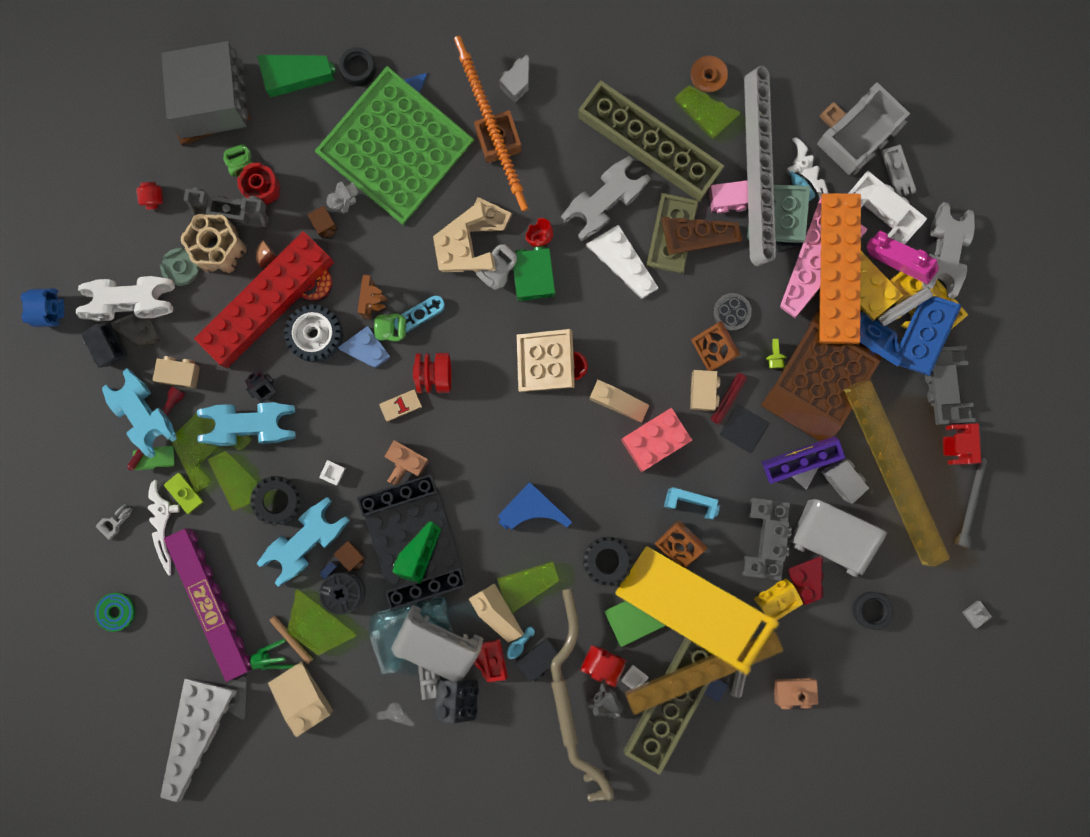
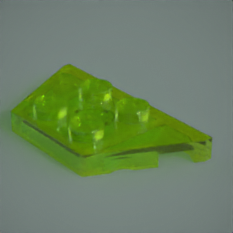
M299 589L295 591V600L287 632L316 655H320L356 637L357 633Z

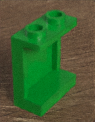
M536 247L532 251H526V249L516 250L517 262L513 269L517 301L555 297L549 248Z

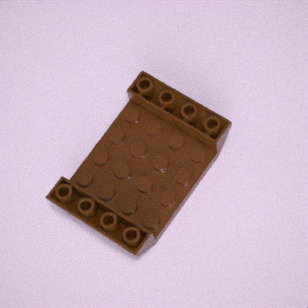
M818 309L774 387L769 390L763 400L761 407L816 440L822 441L834 437L841 429L877 368L882 356L872 352L870 348L862 343H819L820 310Z

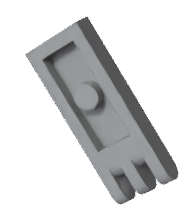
M901 145L882 150L881 155L894 192L900 197L902 193L904 196L909 195V191L911 194L916 193Z

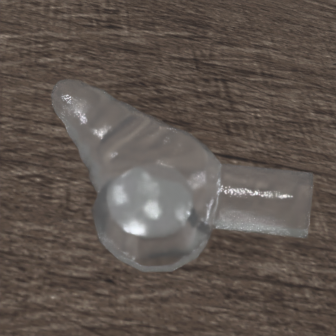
M391 703L387 711L377 712L378 720L389 718L394 722L414 726V722L404 714L402 707L398 703Z

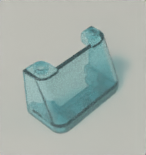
M437 597L397 609L382 611L370 618L369 636L382 674L396 672L401 666V661L406 660L396 657L391 647L412 605L421 608L420 615L423 618L425 615L428 616V622L454 634L445 598Z

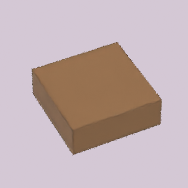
M833 102L819 117L832 128L846 113Z

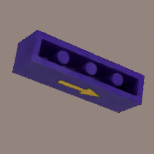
M834 436L761 461L767 480L771 484L845 459L839 439Z

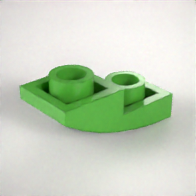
M173 446L153 447L155 456L149 458L144 454L134 470H152L154 467L174 466Z

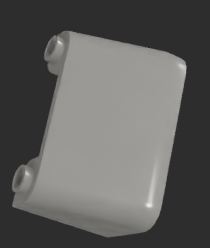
M812 499L807 501L789 542L793 543V548L804 552L806 549L823 555V557L844 566L847 569L846 573L858 577V575L862 576L884 541L887 532L827 503Z
M412 605L391 647L393 654L398 658H404L436 673L448 681L462 682L481 651L483 638L474 634L472 639H467L468 635L464 634L463 638L428 622V616L425 615L423 618L420 615L421 608Z

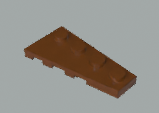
M661 218L669 255L742 241L738 222Z

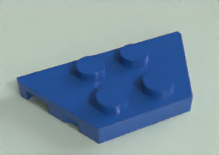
M861 312L860 343L898 366L902 361V357H899L897 353L900 350L899 343L897 342V332L887 326H883L877 319L872 321L864 312Z

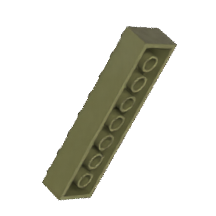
M601 80L578 110V118L699 202L724 168V165Z
M685 637L665 675L713 654ZM709 683L646 709L623 750L624 754L660 775Z

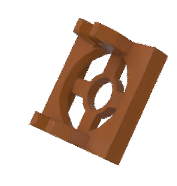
M363 275L357 312L364 320L371 321L372 311L386 309L385 305L378 303L387 301V298L376 287V283L370 275Z
M722 321L691 339L708 371H714L740 355ZM718 333L723 339L720 341L714 340L711 334ZM705 338L708 342L707 349H704ZM712 342L718 346L716 353L712 352L710 348ZM726 344L728 352L724 358L721 350L722 346ZM708 355H715L718 361H714Z
M680 520L676 521L655 543L673 562L684 568L688 567L708 548ZM680 533L686 538L683 540L676 539L672 534ZM668 540L672 543L673 549L670 548ZM690 542L694 545L693 553L688 550L687 544ZM681 543L685 550H678L675 544ZM677 554H684L686 557H682Z

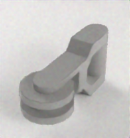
M128 504L122 505L115 512L116 516L102 518L96 525V528L108 540H111L119 532V526L131 514L132 509L128 508ZM108 521L113 524L112 531L105 525Z

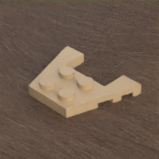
M476 203L433 236L438 268L441 272L496 270L492 253L489 252L474 257L469 226L486 220L483 203Z

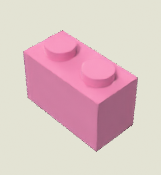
M748 181L710 186L708 192L711 212L724 214L728 210L736 209L737 212L747 210Z

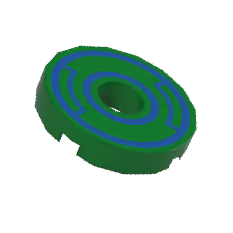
M118 592L102 597L95 608V618L99 626L111 632L120 631L130 626L136 613L131 598ZM114 606L120 611L118 617H113L111 614Z

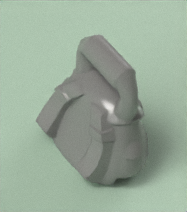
M506 244L498 245L492 252L496 267L495 271L481 270L475 272L486 285L495 290L505 286L508 273L517 262V254ZM500 250L512 260L510 263L507 264V262L501 256L498 255Z

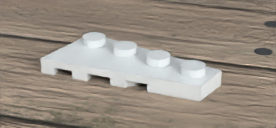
M619 225L586 244L641 299L658 289V286Z

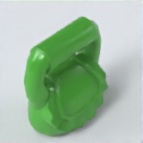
M241 144L224 152V162L228 167L229 174L233 177H239L243 168L253 163L250 150L245 145ZM245 151L244 155H241L234 159L232 158L231 160H229L228 158Z
M398 313L378 315L374 322L376 339L395 342L404 339L406 336L405 317ZM398 318V337L394 336V319Z

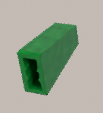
M257 56L265 89L270 98L335 80L333 73H336L333 61L329 62L327 56Z

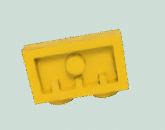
M787 579L777 582L773 587L761 592L754 598L763 614L776 621L803 605L795 587Z

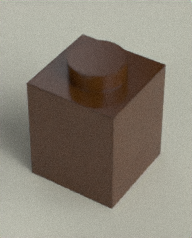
M324 205L307 214L321 238L331 237L338 230Z
M347 541L334 553V556L348 571H358L365 564L363 561L367 558L352 541Z

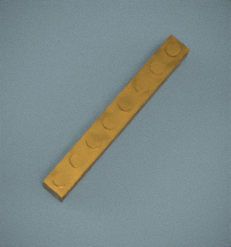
M774 631L771 632L752 664L783 651ZM760 635L750 639L738 658V662L743 663ZM713 654L628 690L625 694L633 713L637 714L733 673L738 669Z

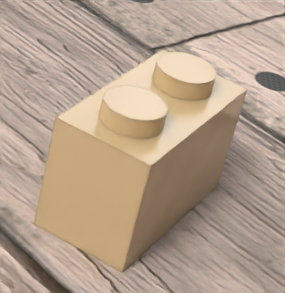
M164 356V359L157 358L153 381L160 384L196 389L200 366L194 364L195 361L188 359L178 362L176 358Z
M694 370L692 372L690 410L713 412L719 406V396L716 395V388L720 387V377L717 376V371Z

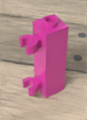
M882 231L877 232L874 238H871L867 244L870 257L923 283L929 284L939 271L937 260L928 256L927 252L921 249L917 251L888 237V234Z

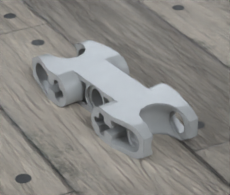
M630 156L613 164L601 176V180L605 185L593 196L590 197L585 191L582 192L562 214L561 220L564 223L574 217H581L585 220L586 226L578 235L581 241L599 232L610 221L606 212L618 201L621 200L626 206L638 197L650 181V177L647 174L638 180L627 178L625 171L630 167L633 160Z
M943 202L939 206L930 229V235L938 238L935 255H928L937 260L939 271L929 284L923 283V289L925 287L933 289L936 280L940 279L946 284L948 298L954 299L958 296L967 273V265L959 263L962 246L967 247L970 245L975 230L974 212L968 209L967 212L963 213L960 221H956L950 215L949 203Z

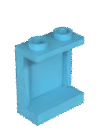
M673 487L668 489L664 508L675 509L678 499L706 507L704 519H713L719 513L720 505H717V499Z

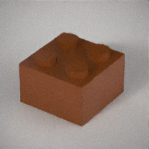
M510 110L494 115V120L497 121L496 124L498 125L497 129L500 130L499 134L502 135L501 139L504 140L503 144L506 145L505 149L508 150L507 154L512 156L522 153L521 142ZM483 118L474 121V126L487 164L499 160L500 156L497 155L498 151L495 150L496 146L493 145L494 141L491 140L492 136L489 135L490 131L487 130L488 127L485 125L486 122Z

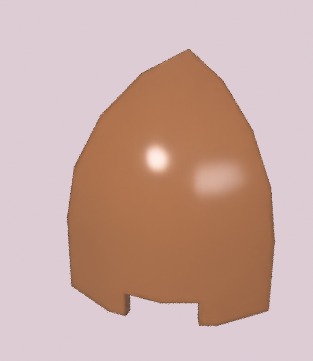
M264 240L259 243L256 249V260L263 269L276 258V255Z

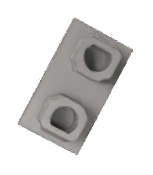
M343 182L337 183L335 193L328 195L327 205L332 209L342 207L341 211L344 214L348 212L350 205L356 203L355 196L358 195V190L354 183L344 186Z
M418 665L422 700L436 698L437 680H440V675Z

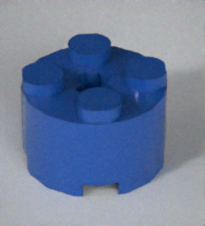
M55 288L30 289L27 292H23L21 294V302L23 303L21 317L23 322L28 323L32 327L60 325L59 319L64 318L65 308L63 299H59L56 294L59 291Z

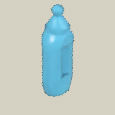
M793 171L789 172L792 185L809 186L803 177H800ZM811 187L809 201L815 197V193L811 189Z

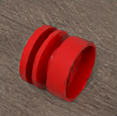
M416 353L413 365V381L418 394L423 393L424 385L426 393H431L432 385H435L437 393H451L452 370L450 353H436L434 362L431 361L429 353L425 354L424 362L422 354Z

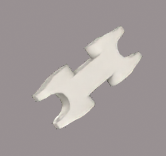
M154 276L138 278L137 285L117 287V283L110 279L83 283L79 285L78 291L84 296L93 297V300L87 305L76 308V315L87 320L110 321L114 319L115 312L134 311L135 316L139 318H156L173 312L171 303L160 301L158 297L162 293L174 290L175 284L171 279Z

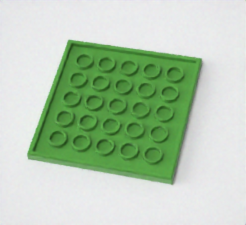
M386 66L317 147L315 153L351 183H354L358 189L400 224L404 225L474 142V139L392 69Z

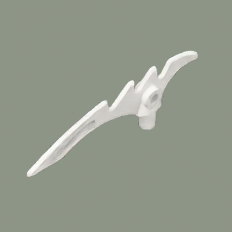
M793 138L798 148V154L793 161V166L787 168V173L789 174V172L793 171L805 176L814 185L820 199L822 195L820 188H822L824 194H828L824 179H817L819 166L812 167L814 156H805L808 151L807 146L800 139Z
M154 480L150 485L148 497L155 504L149 505L148 509L155 517H151L149 521L157 529V532L152 533L154 545L165 571L170 576L171 557L163 538H165V527L170 514L180 512V505H170V502L162 499L157 492V480ZM159 540H160V542H161L162 549H163V552H164L165 557H166V559H167V562L165 561V558H164V556H163V554H162V551H161V548H160V544H159Z

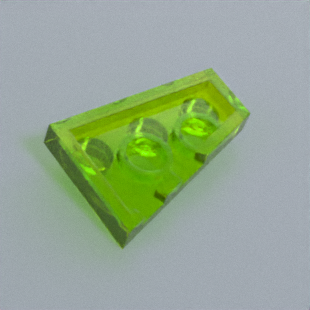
M690 85L674 99L712 140L741 113L726 107L722 102L709 98L707 94Z
M226 451L209 458L208 461L232 511L234 512L250 504L252 490L257 482Z
M553 561L497 578L503 599L512 614L520 607L526 605L535 596L559 581Z

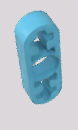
M432 296L401 314L405 317L406 321L410 320L408 316L411 314V318L415 322L412 324L410 321L406 324V333L442 313L445 308L443 299L439 296ZM433 301H436L437 303L441 302L439 304V309H436L435 307L430 309V315L428 314L427 309L424 307L426 305L428 308L432 307ZM417 310L425 312L423 319L418 320L415 318L414 314ZM396 318L394 326L398 331V318Z

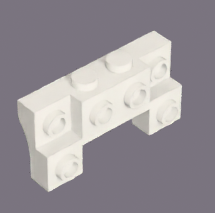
M869 171L863 175L848 193L861 194V207L864 205L889 225L892 230L888 233V237L904 245L927 220L924 215L909 204L906 198L897 195L891 186L885 185Z

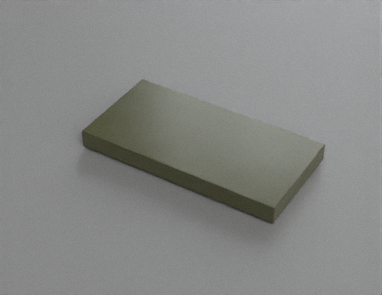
M661 194L646 267L679 274L684 273L688 252L668 254L661 218L670 217L695 220L698 200Z

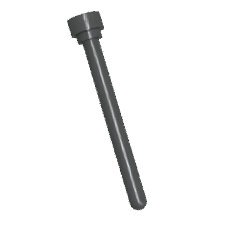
M981 458V463H978L962 532L956 537L954 545L968 549L971 547L972 540H970L971 536L969 534L987 464L986 458Z

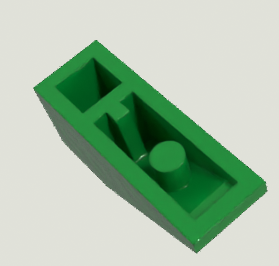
M429 521L400 552L392 572L402 579L421 583L441 528Z

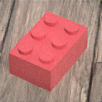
M670 408L623 437L621 441L639 470L643 472L691 442L692 439L673 409Z

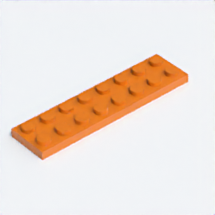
M861 194L821 195L819 343H860Z

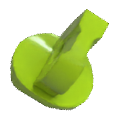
M773 339V355L766 358L769 361V369L785 368L784 360L787 359V356L779 354V339Z

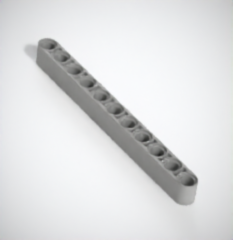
M764 66L757 67L748 73L744 79L750 260L755 266H761L774 260L776 257L770 75Z

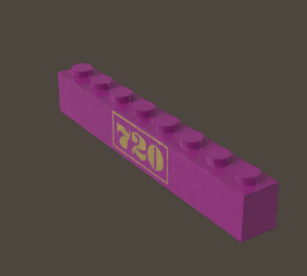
M185 528L163 538L225 681L227 682L251 671L250 656L245 654L243 649L245 647L244 642L235 631L237 626L228 615V605L221 599V589L217 583H214L212 578L214 576L213 571L204 560L206 555L197 544L198 537L195 531Z

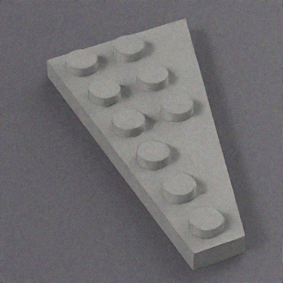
M190 678L184 679L161 798L174 802L182 800L192 781L191 776L194 770L199 767L200 759L203 753L207 751L220 726L219 721L223 713L227 712L228 704L231 698L235 696L236 690Z

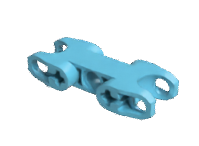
M127 368L123 371L125 384L122 389L114 391L106 384L102 387L106 403L112 412L119 418L126 414L134 426L126 432L131 442L147 457L153 458L155 456L153 442L157 436L163 434L172 442L177 437L173 425L166 414L160 408L152 412L144 400L151 394L147 385Z
M275 402L257 404L258 413L237 414L235 405H215L197 410L199 417L214 419L216 425L211 433L198 436V442L230 446L236 445V436L258 435V443L261 444L279 443L295 439V431L282 430L278 427V421L282 416L295 413V406Z
M329 497L309 508L298 519L304 527L289 541L283 535L277 538L257 562L259 567L267 565L272 560H277L281 563L282 573L275 582L278 587L299 575L309 565L304 556L317 543H320L324 548L328 547L339 537L345 526L349 523L350 520L347 516L334 524L326 521L325 511L332 502Z

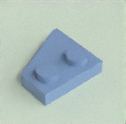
M368 326L338 347L340 351L353 356L373 368H377L391 358Z

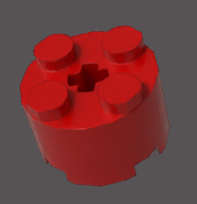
M251 163L245 166L237 178L238 188L245 198L256 196L261 198L265 205H268L277 200L280 195V182L270 168L261 163Z
M591 645L580 671L591 675L590 677L600 682L606 680L607 684L616 687L627 660L607 652L603 648Z

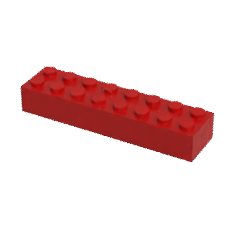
M303 231L194 339L220 366L228 369L335 262Z

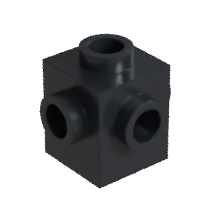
M260 369L257 372L251 373L245 380L248 387L246 391L252 398L256 397L260 403H263L277 392L272 384L274 383L272 377L268 373L264 374Z

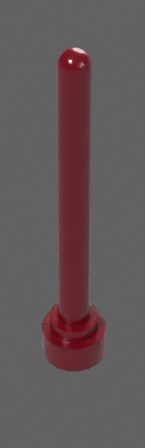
M171 387L168 391V401L162 409L166 416H168L174 404L178 403L179 400L182 401L185 396L183 392L174 387ZM139 448L127 465L130 471L136 468L144 455Z

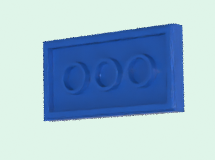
M932 296L918 305L900 343V350L897 352L898 356L902 357V361L898 366L930 376L961 309V304Z

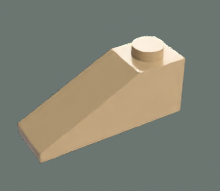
M597 380L589 399L642 423L649 407L648 404L600 380Z
M495 583L469 598L478 616L508 643L524 635Z

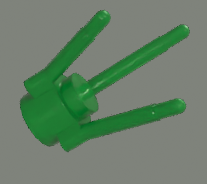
M286 639L277 641L265 648L257 649V653L252 654L250 658L252 668L254 670L260 668L261 670L291 669L295 665H270V663L285 661V657L270 658L269 653H265L285 643Z

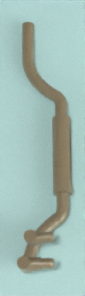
M572 588L564 589L562 592L569 622V633L563 648L553 658L551 663L553 677L551 685L556 702L563 744L567 747L570 762L576 768L587 773L583 775L584 781H597L602 789L588 794V801H612L614 799V790L605 777V771L597 769L592 764L580 759L576 744H578V738L566 679L562 677L561 664L567 659L576 644L579 623Z

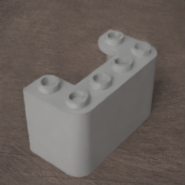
M876 82L870 88L869 93L863 96L836 125L829 128L823 134L817 145L848 175L852 173L856 175L876 155L874 151L877 148L881 150L889 142L887 138L890 135L894 137L908 122L905 119L910 113Z

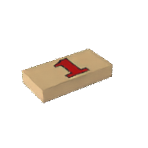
M415 389L379 404L386 422L422 408Z

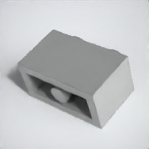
M842 459L831 463L821 473L844 501L853 504L869 487L865 484L866 479L854 470L855 465L849 459Z

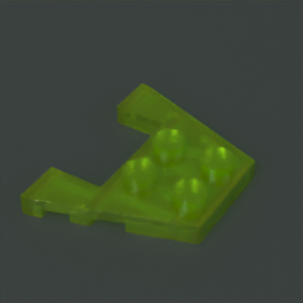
M197 413L176 433L177 439L172 444L195 491L200 492L211 479L198 465L218 445L198 442V436L211 433L215 429L216 423L214 419L199 417ZM247 435L236 436L237 444L233 446L238 451H241L252 438Z

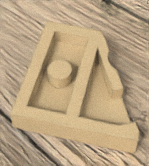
M477 197L475 204L478 202L484 204L486 220L470 225V232L505 231L512 213Z

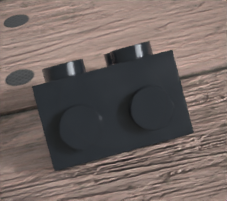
M437 680L434 721L456 724L475 720L478 713V681L455 682Z

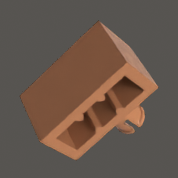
M394 440L384 456L394 462L396 466L387 481L393 483V485H398L404 474L408 471L421 477L430 460Z
M814 678L773 679L775 704L781 706V709H792L793 705H800V708H812V705L818 704L817 680Z

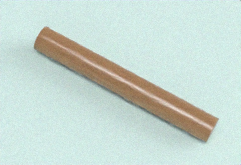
M276 616L269 620L301 658L309 664L313 658Z

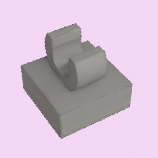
M976 601L962 612L976 629L992 618L980 601Z

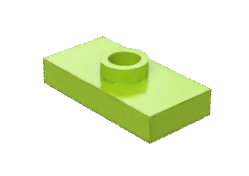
M177 473L164 484L165 488L187 514H191L204 503L181 473Z

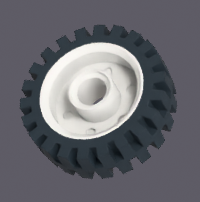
M320 305L302 306V309L298 308L294 314L289 316L290 319L286 321L287 326L284 327V338L289 349L297 357L309 362H322V360H327L330 356H333L336 350L338 351V347L342 343L343 331L338 318L330 310ZM317 329V336L310 338V332Z

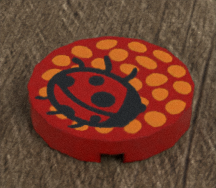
M326 270L300 296L312 302L320 301L327 297L333 285L329 271Z

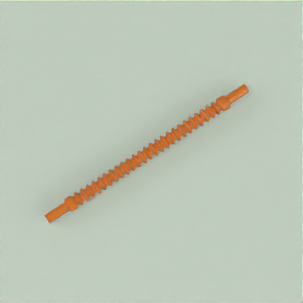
M456 36L454 41L460 53V62L463 63L462 67L465 68L464 72L467 73L466 77L469 78L470 87H473L472 92H475L474 97H477L476 102H479L478 106L481 107L480 111L483 112L482 116L485 117V125L488 127L487 130L490 131L489 135L492 136L491 140L494 141L493 145L496 146L495 150L498 151L497 155L500 156L499 160L502 161L501 165L504 166L503 170L506 171L505 175L508 176L509 185L512 186L511 192L515 194L521 211H526L529 208L522 193V184H519L520 180L517 179L518 175L515 174L516 170L513 169L514 165L511 164L512 160L509 159L510 155L507 154L508 150L505 149L506 145L503 144L504 140L501 139L502 135L499 134L500 130L497 129V121L494 120L495 116L492 115L493 111L490 110L491 106L488 105L489 101L486 100L487 96L484 95L485 91L482 90L483 86L480 85L481 81L478 80L479 76L475 66H472V57L467 52L461 36Z

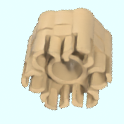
M195 215L185 232L181 235V243L189 254L190 260L208 273L209 270L213 272L217 269L227 273L233 272L235 269L232 265L236 266L237 264L235 257L240 258L243 256L240 251L246 253L247 250L246 245L238 238L237 228L223 215ZM218 237L217 244L212 248H208L209 241L212 238Z

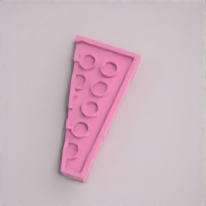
M821 197L780 305L781 309L794 318L800 314L820 289ZM861 225V238L867 231V228Z

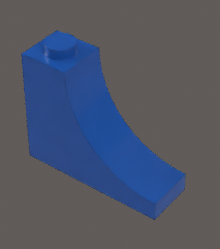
M530 482L498 515L500 518L498 522L506 530L509 527L513 530L523 521L539 517L553 519L566 528L572 523Z

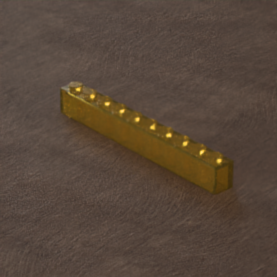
M871 380L860 381L844 389L922 565L935 567L950 559Z

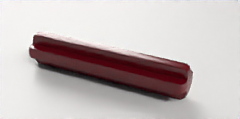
M737 373L719 406L711 417L712 422L718 425L721 424L747 380L744 374Z

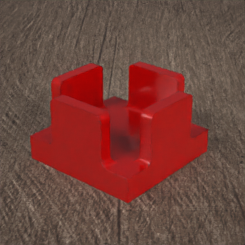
M979 423L946 426V430H957V434L951 437H943V455L959 457V460L948 461V465L981 463Z

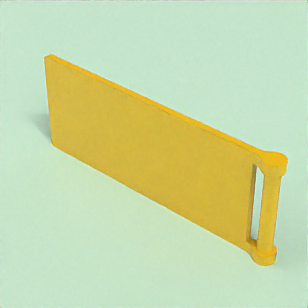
M645 547L631 568L630 574L616 591L618 597L724 660L745 675H748L750 672L751 664L772 630L776 629L779 625V622L766 616L649 547ZM761 621L765 622V628L743 663L738 662V658Z

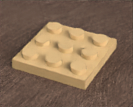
M571 329L517 335L519 392L575 387L573 334Z

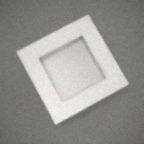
M327 460L319 478L338 486L346 468Z
M632 664L621 681L633 689L643 685L648 676Z

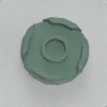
M176 248L167 252L160 265L162 276L171 279L176 286H184L193 282L199 274L200 268L190 260L189 254L183 248Z

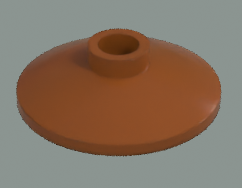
M704 56L693 64L690 77L697 89L711 93L720 90L725 85L728 71L724 62L719 58ZM705 75H710L711 79L705 78Z

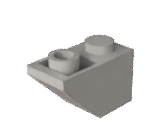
M527 55L522 59L519 58L514 63L513 68L503 72L499 79L500 88L514 102L529 90V57Z

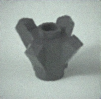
M603 683L594 699L591 698L587 701V706L589 709H593L594 716L617 718L623 710V705L618 700L616 692H612L609 684Z

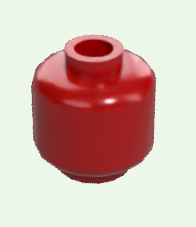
M156 182L140 183V186L137 187L138 204L146 206V210L158 209L157 205L163 203L162 188L156 185Z

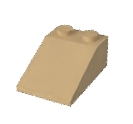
M302 661L268 683L285 721L296 737L333 712L332 707Z

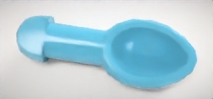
M527 627L524 635L509 645L507 650V657L509 659H515L522 654L524 644L535 634L533 627Z

